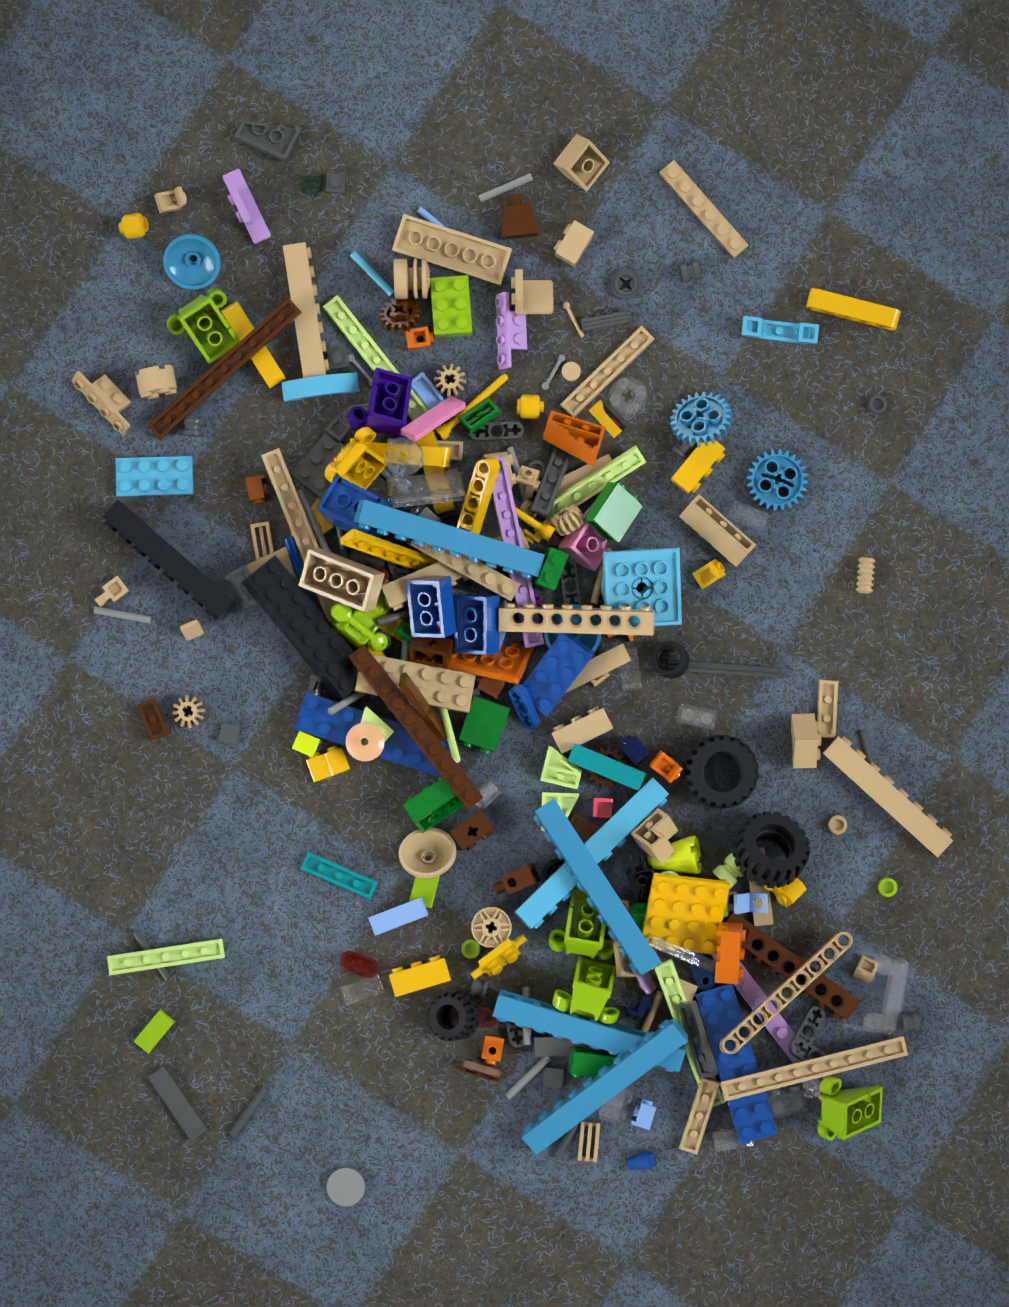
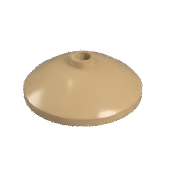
M430 828L423 834L419 829L410 833L402 841L399 848V860L402 867L409 874L419 878H432L445 873L453 865L457 854L453 838L445 831L437 828Z

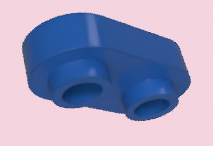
M694 953L689 959V965L696 985L701 990H710L715 984V977L709 960L703 953ZM697 959H702L703 964L701 966L696 965ZM704 977L709 978L708 984L702 983Z

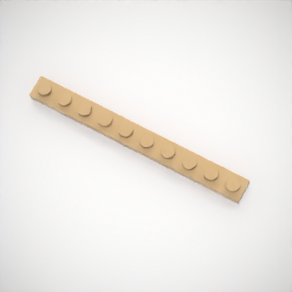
M278 448L261 455V458L305 564L308 549L319 547ZM316 593L325 617L331 622L333 619L331 608L338 601Z
M904 1036L722 1081L720 1086L724 1101H729L907 1056L908 1052Z

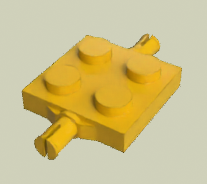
M522 934L514 941L508 938L478 961L479 967L470 973L474 980L483 973H487L490 977L497 975L503 970L505 965L515 962L518 959V955L521 954L518 948L527 941L526 937Z

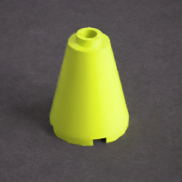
M696 835L670 843L675 851L662 863H659L650 855L647 856L648 864L652 865L653 869L691 874L701 873L702 863H698L701 851Z

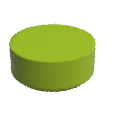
M883 878L878 883V891L884 897H891L897 892V883L891 878Z
M469 939L462 944L461 951L466 958L473 959L480 954V944L476 940Z

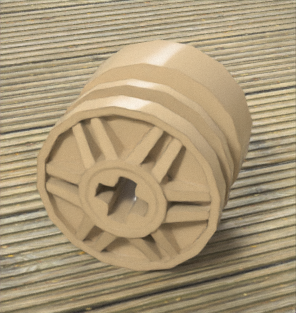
M414 258L412 267H408L407 259H394L395 299H407L409 290H413L415 299H418V290H422V298L427 299L430 289V269L427 264V258H422V267H418L417 258Z
M488 906L475 914L471 923V931L474 939L480 945L495 948L509 938L512 924L504 910ZM491 922H494V926L497 929L490 933L488 932L489 929L486 928V924L490 925Z

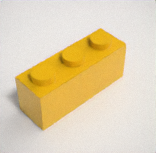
M716 440L715 444L709 441L708 446L701 443L700 447L697 446L673 475L671 481L685 493L689 494L691 491L695 493L701 485L699 483L703 476L707 478L713 471L711 466L715 462L719 464L724 458L725 454L723 452L726 448Z
M440 955L429 958L430 962L424 964L421 961L410 964L411 968L403 969V966L392 969L389 978L395 997L451 981L445 957L440 958Z

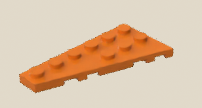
M453 643V656L447 669L518 684L536 650V646L524 648V646H519V643H512L511 646H500L499 653L479 655L454 653Z

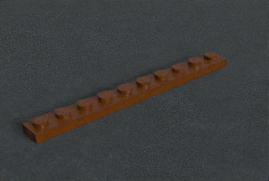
M287 298L147 426L162 440L293 322L302 311L290 298Z
M363 645L352 653L348 658L465 808L469 810L484 797L366 646Z

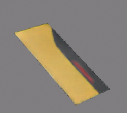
M601 400L588 410L602 426L606 427V430L613 438L626 428Z

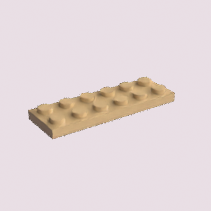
M403 214L392 251L419 260L427 258L428 263L501 286L512 248Z
M373 655L404 696L405 694L399 687L400 675L406 672L430 706L469 713L476 675ZM358 671L355 691L377 695Z

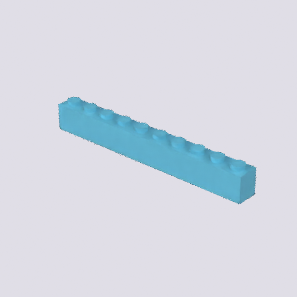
M654 778L648 780L639 791L584 843L597 864L602 859L606 861L613 854L611 850L615 846L621 847L627 841L625 837L637 828L643 819L648 818L656 806L660 808L667 802L665 797L669 793ZM566 862L514 911L515 915L529 929L533 927L537 929L544 922L542 918L547 913L551 915L558 908L556 904L560 900L563 902L572 895L570 890L575 886L578 888L575 883L577 879L574 875L570 876L565 868Z

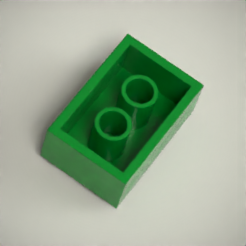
M442 777L435 784L423 788L422 792L417 796L409 797L406 803L403 804L422 834L464 806Z

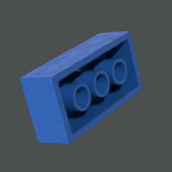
M561 633L523 683V686L529 692L535 708L545 716L549 715L595 654L594 651L570 633Z

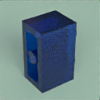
M629 735L620 743L622 747L619 749L633 766H636L650 754L636 735L633 738Z

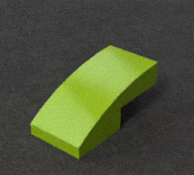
M160 1009L134 1042L149 1054L175 1021Z

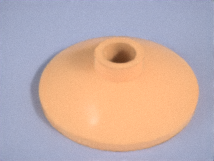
M359 723L349 730L346 736V748L353 758L359 761H371L377 758L383 751L384 736L381 730L374 724ZM363 738L368 739V744L365 746L361 744Z

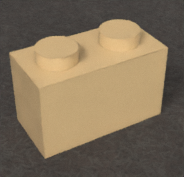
M574 220L572 225L570 223L567 225L563 232L566 234L562 241L558 240L554 250H556L555 256L575 268L594 236V231Z

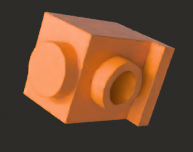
M428 326L412 328L410 332L406 331L408 351L431 348L430 343L434 342L433 331H429ZM419 336L424 338V341L421 343L417 342Z
M485 1034L481 1056L482 1059H485L484 1063L496 1065V1061H501L504 1038ZM490 1047L496 1048L495 1054L489 1053Z

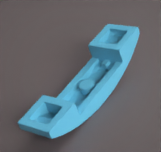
M743 316L741 335L770 341L817 344L819 325L763 320L758 317Z
M358 373L321 375L282 382L284 402L339 393L360 392Z

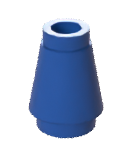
M646 1150L627 1158L629 1170L652 1169V1167H655L656 1158L654 1152Z

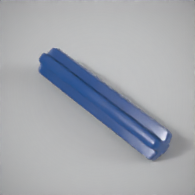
M290 536L284 539V543L299 584L303 564L294 537Z

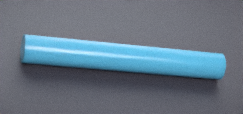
M356 251L350 255L389 297L394 293V290Z

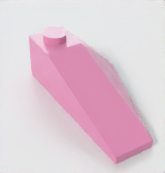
M590 506V507L588 508V510L583 514V517H585V515L587 514V512L589 511V509L591 508V506ZM584 520V524L579 529L571 532L569 535H565L558 549L569 554L568 558L574 560L575 563L591 571H596L603 560V552L607 551L605 550L607 540Z

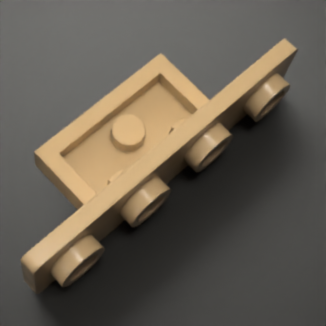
M80 371L76 372L72 379L75 388L86 396L89 403L99 410L100 414L113 425L116 431L120 432L121 435H125L130 428V424L119 412L129 406L131 401L106 375H103L91 384Z

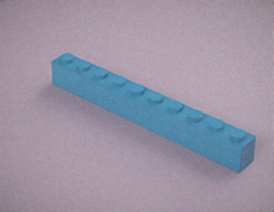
M364 499L359 500L353 521L359 523L358 527L370 530V527L377 529L376 533L388 536V533L395 534L396 539L406 541L408 538L414 540L413 544L422 547L428 544L432 546V550L442 552L443 549L450 551L449 555L459 558L461 555L468 556V561L478 563L481 560L486 562L485 566L495 569L497 566L504 567V572L514 574V571L521 573V577L532 579V576L539 577L545 557L544 554Z
M552 799L533 812L535 823L539 827H543L545 830L543 834L549 843L553 842L556 847L554 849L559 859L563 858L566 862L565 868L570 876L574 875L577 879L575 883L581 892L584 891L588 896L586 901L592 909L596 908L599 913L597 918L602 925L606 924L609 928V931H607L608 935L620 945L618 950L624 958L627 956L631 962L629 967L633 973L643 975L660 964L661 961L556 800Z
M500 989L493 1012V1017H496L501 1022L510 1021L518 1027H530L538 1033L547 1032L558 1039H570L575 1044L584 1043L595 1050H607L612 1055L626 1054L631 1045L636 1042L638 1044L644 1040L643 1037L647 1034L646 1032L620 1024H604L599 1022V1020L594 1021L595 1019L575 1013L570 1014V1012H562L552 1004ZM683 1044L658 1063L657 1066L664 1067L669 1072H680L687 1044Z
M674 1018L669 1021H663L658 1026L659 1029L654 1033L652 1031L647 1033L643 1037L644 1040L639 1044L636 1042L631 1045L628 1052L624 1055H618L613 1060L614 1063L609 1067L607 1065L602 1067L598 1071L597 1076L586 1079L583 1082V1086L579 1089H573L564 1101L560 1099L553 1105L552 1110L549 1112L544 1111L539 1115L536 1122L528 1123L523 1128L524 1131L521 1138L536 1155L685 1044L688 1041V1034Z

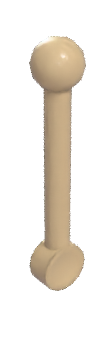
M564 302L563 308L567 310L573 324L575 325L580 338L584 337L582 330L580 329L571 309L569 308V302Z

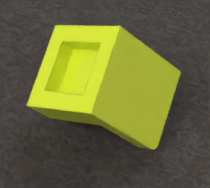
M299 731L292 749L313 757L319 743L322 744L323 741Z

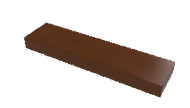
M406 672L401 674L399 679L400 689L438 740H444L446 732L442 721Z

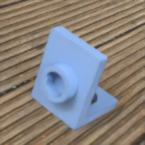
M752 892L734 894V914L746 912L768 913V894ZM757 897L763 901L761 908L755 906V899Z

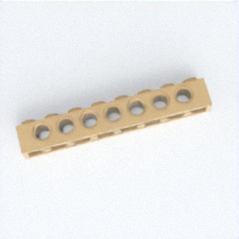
M504 603V606L499 608V631L653 636L655 633V610H650L649 606H639V609H631V606H619V609H612L610 605H601L600 608H592V605H581V608H573L572 604H562L561 607H554V604H542V607H535L533 603H524L523 606H515V603ZM515 613H521L524 616V620L522 622L515 620ZM540 613L543 616V621L536 622L533 615ZM553 614H560L562 622H555ZM572 615H580L582 622H573ZM592 615H599L601 622L599 624L593 623L591 620ZM612 615L619 616L620 623L613 624L610 617ZM637 616L640 619V623L637 625L632 624L630 617Z

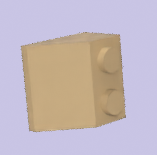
M576 134L553 164L563 175L587 192L610 162L589 139Z

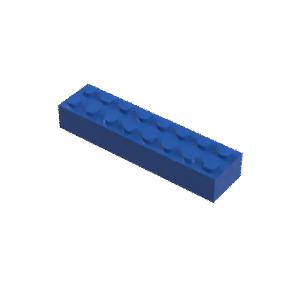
M306 692L294 729L346 746V736L349 730L361 723L364 711L346 706L331 715L328 712V708L338 702ZM378 716L394 731L385 741L383 751L378 757L441 777L400 723ZM445 738L440 742L449 753L448 740Z
M727 984L695 994L696 1003L719 1072L720 1082L758 1073L759 1070L750 1040L734 1054H724L719 1047L720 1041L743 1020L733 984ZM745 1027L739 1029V1035L743 1038L748 1035ZM731 1040L725 1042L726 1050L731 1051L734 1048V1043ZM765 1092L726 1101L740 1145L778 1134Z

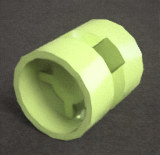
M732 853L725 858L724 865L719 864L712 871L719 880L726 879V881H729L731 884L730 889L737 883V877L744 876L739 871L740 867L736 866L734 862L736 857H733Z

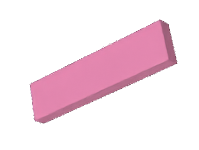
M453 396L448 397L401 428V435L416 442L465 409V402Z

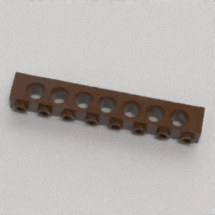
M734 911L725 920V922L743 923V928L746 930V940L742 941L741 948L745 949V953L747 951L753 953L754 956L752 958L760 964L765 962L770 965L768 969L777 976L779 973L786 977L784 981L805 963V961L740 915L734 914ZM755 939H759L762 942V946L758 950L752 948V941ZM771 950H775L778 955L774 961H770L767 957L768 952ZM788 961L792 962V971L785 972L783 965ZM810 966V969H811L813 972H817L816 969H814L812 966ZM822 973L801 992L808 998L811 995L817 999L815 1003L822 1008L829 1007L832 1009L833 1012L831 1014L839 1020L842 1018L848 1020L860 1003V1000ZM799 974L796 977V982L799 985H803L804 983H801L799 980ZM818 984L824 985L825 991L823 994H816L815 987ZM834 995H839L841 999L840 1004L837 1006H833L831 1003V998Z

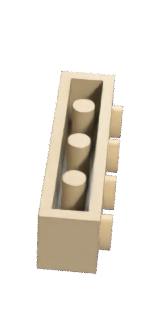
M700 494L696 496L679 516L736 567L756 546L752 540Z

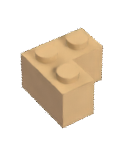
M815 713L791 714L793 768H816L817 760H820V748L818 746H821V734H817L819 733V721L815 720Z
M657 808L630 834L641 850L659 863H662L675 851L668 839L678 829L669 815Z

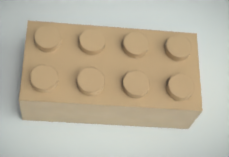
M321 548L308 549L299 586L366 612L376 608L385 573Z

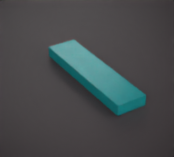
M574 744L567 760L570 763L639 791L646 775L645 772L578 744Z
M309 851L300 868L371 900L378 884L375 880Z

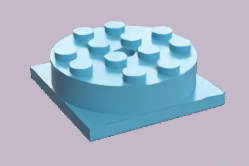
M632 548L623 551L603 552L601 594L604 605H610L612 609H619V606H631V609H639V606H649L650 610H655V626L682 625L680 548ZM643 582L644 588L638 592L636 587L639 583ZM612 615L610 617L613 624L620 623L619 616ZM631 616L630 622L637 625L640 623V619L637 616Z

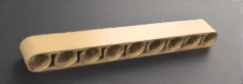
M848 932L837 933L720 1041L719 1047L721 1052L724 1054H734L852 945L853 939L851 934ZM840 936L846 938L847 943L845 946L839 944L838 938ZM827 948L833 953L831 959H827L824 956V951ZM813 961L819 966L817 972H813L810 969V964ZM799 974L805 979L803 985H799L796 982V977ZM785 987L790 990L789 998L782 996V990ZM769 1001L776 1003V1009L773 1012L768 1009ZM755 1014H760L762 1017V1022L759 1025L753 1021ZM741 1027H745L748 1030V1035L745 1038L739 1035ZM727 1040H731L734 1043V1048L731 1051L725 1048Z

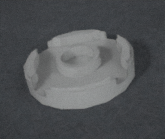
M349 1167L339 1168L334 1171L328 1178L327 1194L337 1205L346 1207L356 1204L363 1197L365 1191V1182L361 1173Z

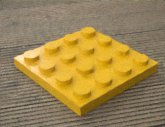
M654 873L641 930L651 948L715 955L718 942L717 930L719 923L723 920L731 885L729 881Z

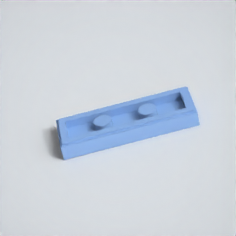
M422 897L371 916L368 919L376 936L428 916V912Z

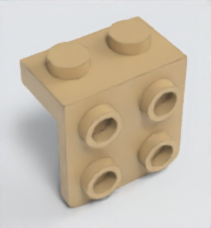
M515 269V277H511V289H515V293H511V304L515 305V314H552L553 282L551 280H523V269Z

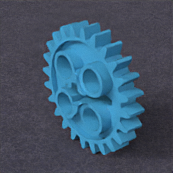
M703 391L701 396L696 392L693 398L688 395L687 401L681 399L682 405L676 404L677 410H672L673 416H670L673 434L677 436L678 440L682 439L683 444L689 441L691 447L694 443H697L698 447H700L701 443L708 446L709 441L715 444L714 439L721 440V434L727 435L726 429H731L730 423L733 422L732 411L725 398L720 399L719 394L714 397L713 392L706 396L705 391Z
M771 449L770 455L763 452V459L757 456L758 463H751L754 469H748V472L752 475L746 477L747 480H751V483L746 485L747 487H752L749 494L755 493L756 495L753 501L759 499V506L765 503L766 510L773 506V511H776L777 506L780 507L781 511H784V505L790 509L792 507L791 502L797 505L798 500L796 498H803L800 492L807 491L803 485L809 483L804 480L808 473H802L806 466H799L802 460L795 461V454L789 457L788 450L783 455L781 449L778 450L777 454H775L773 449ZM767 464H774L777 468L776 472L770 473L766 468ZM786 470L794 472L793 479L785 477ZM764 473L772 478L780 476V481L793 484V487H790L782 482H779V484L776 485L774 479L762 477L761 474ZM767 481L770 484V489L767 491L762 490L760 483ZM778 489H787L788 496L781 497L778 494Z

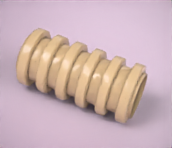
M861 557L858 559L860 564H858L859 570L857 573L859 576H857L858 582H856L858 588H856V591L869 594L873 592L871 587L874 585L872 583L874 580L872 575H874L873 569H875L873 563H875V560L873 558Z

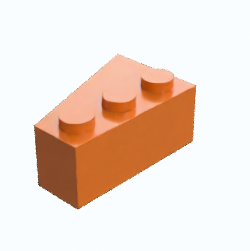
M551 410L543 440L594 467L606 427Z
M720 922L717 930L715 983L738 985L739 979H743L744 967H740V962L745 957V949L741 947L742 941L746 940V930L743 929V923Z

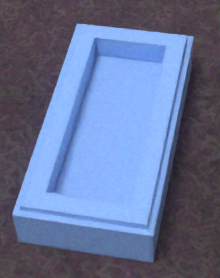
M423 371L412 379V390L428 410L445 400Z

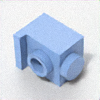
M642 1098L640 1105L635 1106L633 1116L636 1118L635 1120L631 1119L630 1123L632 1125L650 1130L656 1111L653 1101Z

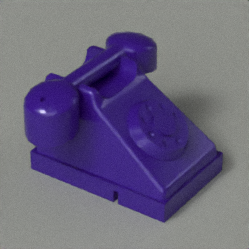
M376 367L367 412L361 406H353L347 416L349 424L356 429L363 426L370 427L374 432L387 435L388 439L394 437L399 441L407 440V437L401 435V428L409 424L407 422V414L413 378Z

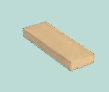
M819 680L817 704L819 733L817 734H821V738L835 739L839 681Z

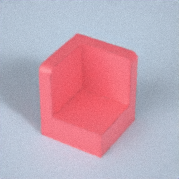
M593 798L592 817L611 818L613 799Z

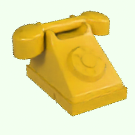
M370 427L359 429L355 433L354 438L350 439V443L346 444L337 457H334V461L328 464L325 469V478L332 483L337 475L366 490L389 464L384 458L366 446L375 439L376 433Z

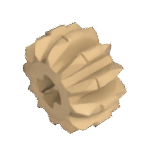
M450 364V369L447 370L446 366L443 365L444 372L436 371L441 377H434V381L439 382L435 385V388H441L440 394L447 390V397H450L451 391L457 396V388L460 391L464 390V387L460 384H466V380L460 378H463L465 373H459V366L453 370V364ZM454 377V383L450 382L449 384H447L446 378Z
M571 505L570 507L561 508L560 511L556 512L552 516L551 523L557 534L561 536L569 535L584 524V517L578 507Z
M188 695L185 696L186 702L179 698L178 701L181 705H173V707L178 708V711H173L172 714L179 715L174 719L175 722H179L182 719L181 727H184L187 722L188 728H192V721L198 726L199 722L196 719H204L199 713L205 712V709H198L203 703L200 701L195 704L197 701L195 696L191 702ZM190 706L192 707L191 711H193V714L186 717L184 709H189Z

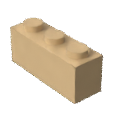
M597 706L587 711L589 715L583 718L579 715L571 719V724L567 726L561 724L553 728L555 732L551 733L561 754L571 750L574 744L581 745L613 729L604 708L599 710Z

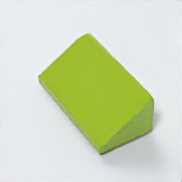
M440 875L432 878L415 877L409 902L422 897L425 907L432 908Z

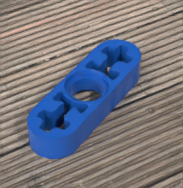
M514 684L509 691V695L520 721L528 729H535L540 722V718L529 692L523 685Z

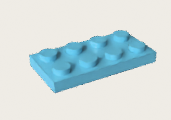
M192 456L116 458L117 497L194 495Z

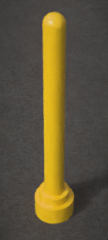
M502 374L449 422L436 427L434 431L443 441L450 436L451 429L459 423V417L489 397L508 380V375Z
M515 507L519 519L538 530L539 534L542 535L541 538L548 541L555 531L553 526L550 524L543 525Z

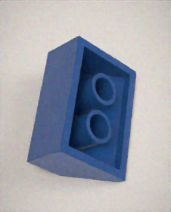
M434 575L407 579L406 587L411 636L446 638L456 633L451 576Z
M455 595L456 633H454V653L479 655L499 653L500 595Z

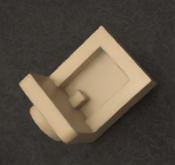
M181 186L176 187L172 191L156 193L154 195L160 214L181 210L187 201L186 194Z
M521 466L516 482L526 485L525 496L533 498L541 483L539 481L540 471Z

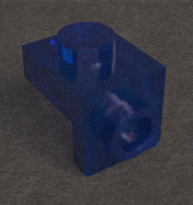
M643 993L636 1011L625 1006L626 1016L637 1020L638 1017L642 1019L645 1011L649 1012L652 1006L651 997Z

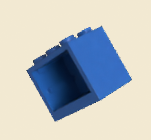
M336 475L317 507L319 512L328 523L346 532L356 529L382 538V534L376 533L377 529L370 527V530L358 527L359 523L353 521L360 499L390 507L387 501Z

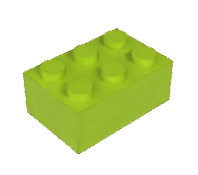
M468 275L430 278L434 337L473 336Z

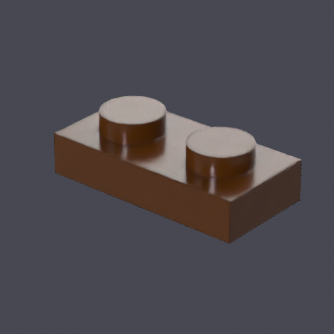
M156 698L137 705L151 741L170 734Z
M475 1059L464 1060L461 1071L495 1082L499 1081L501 1070H498L497 1066L491 1064L484 1066Z

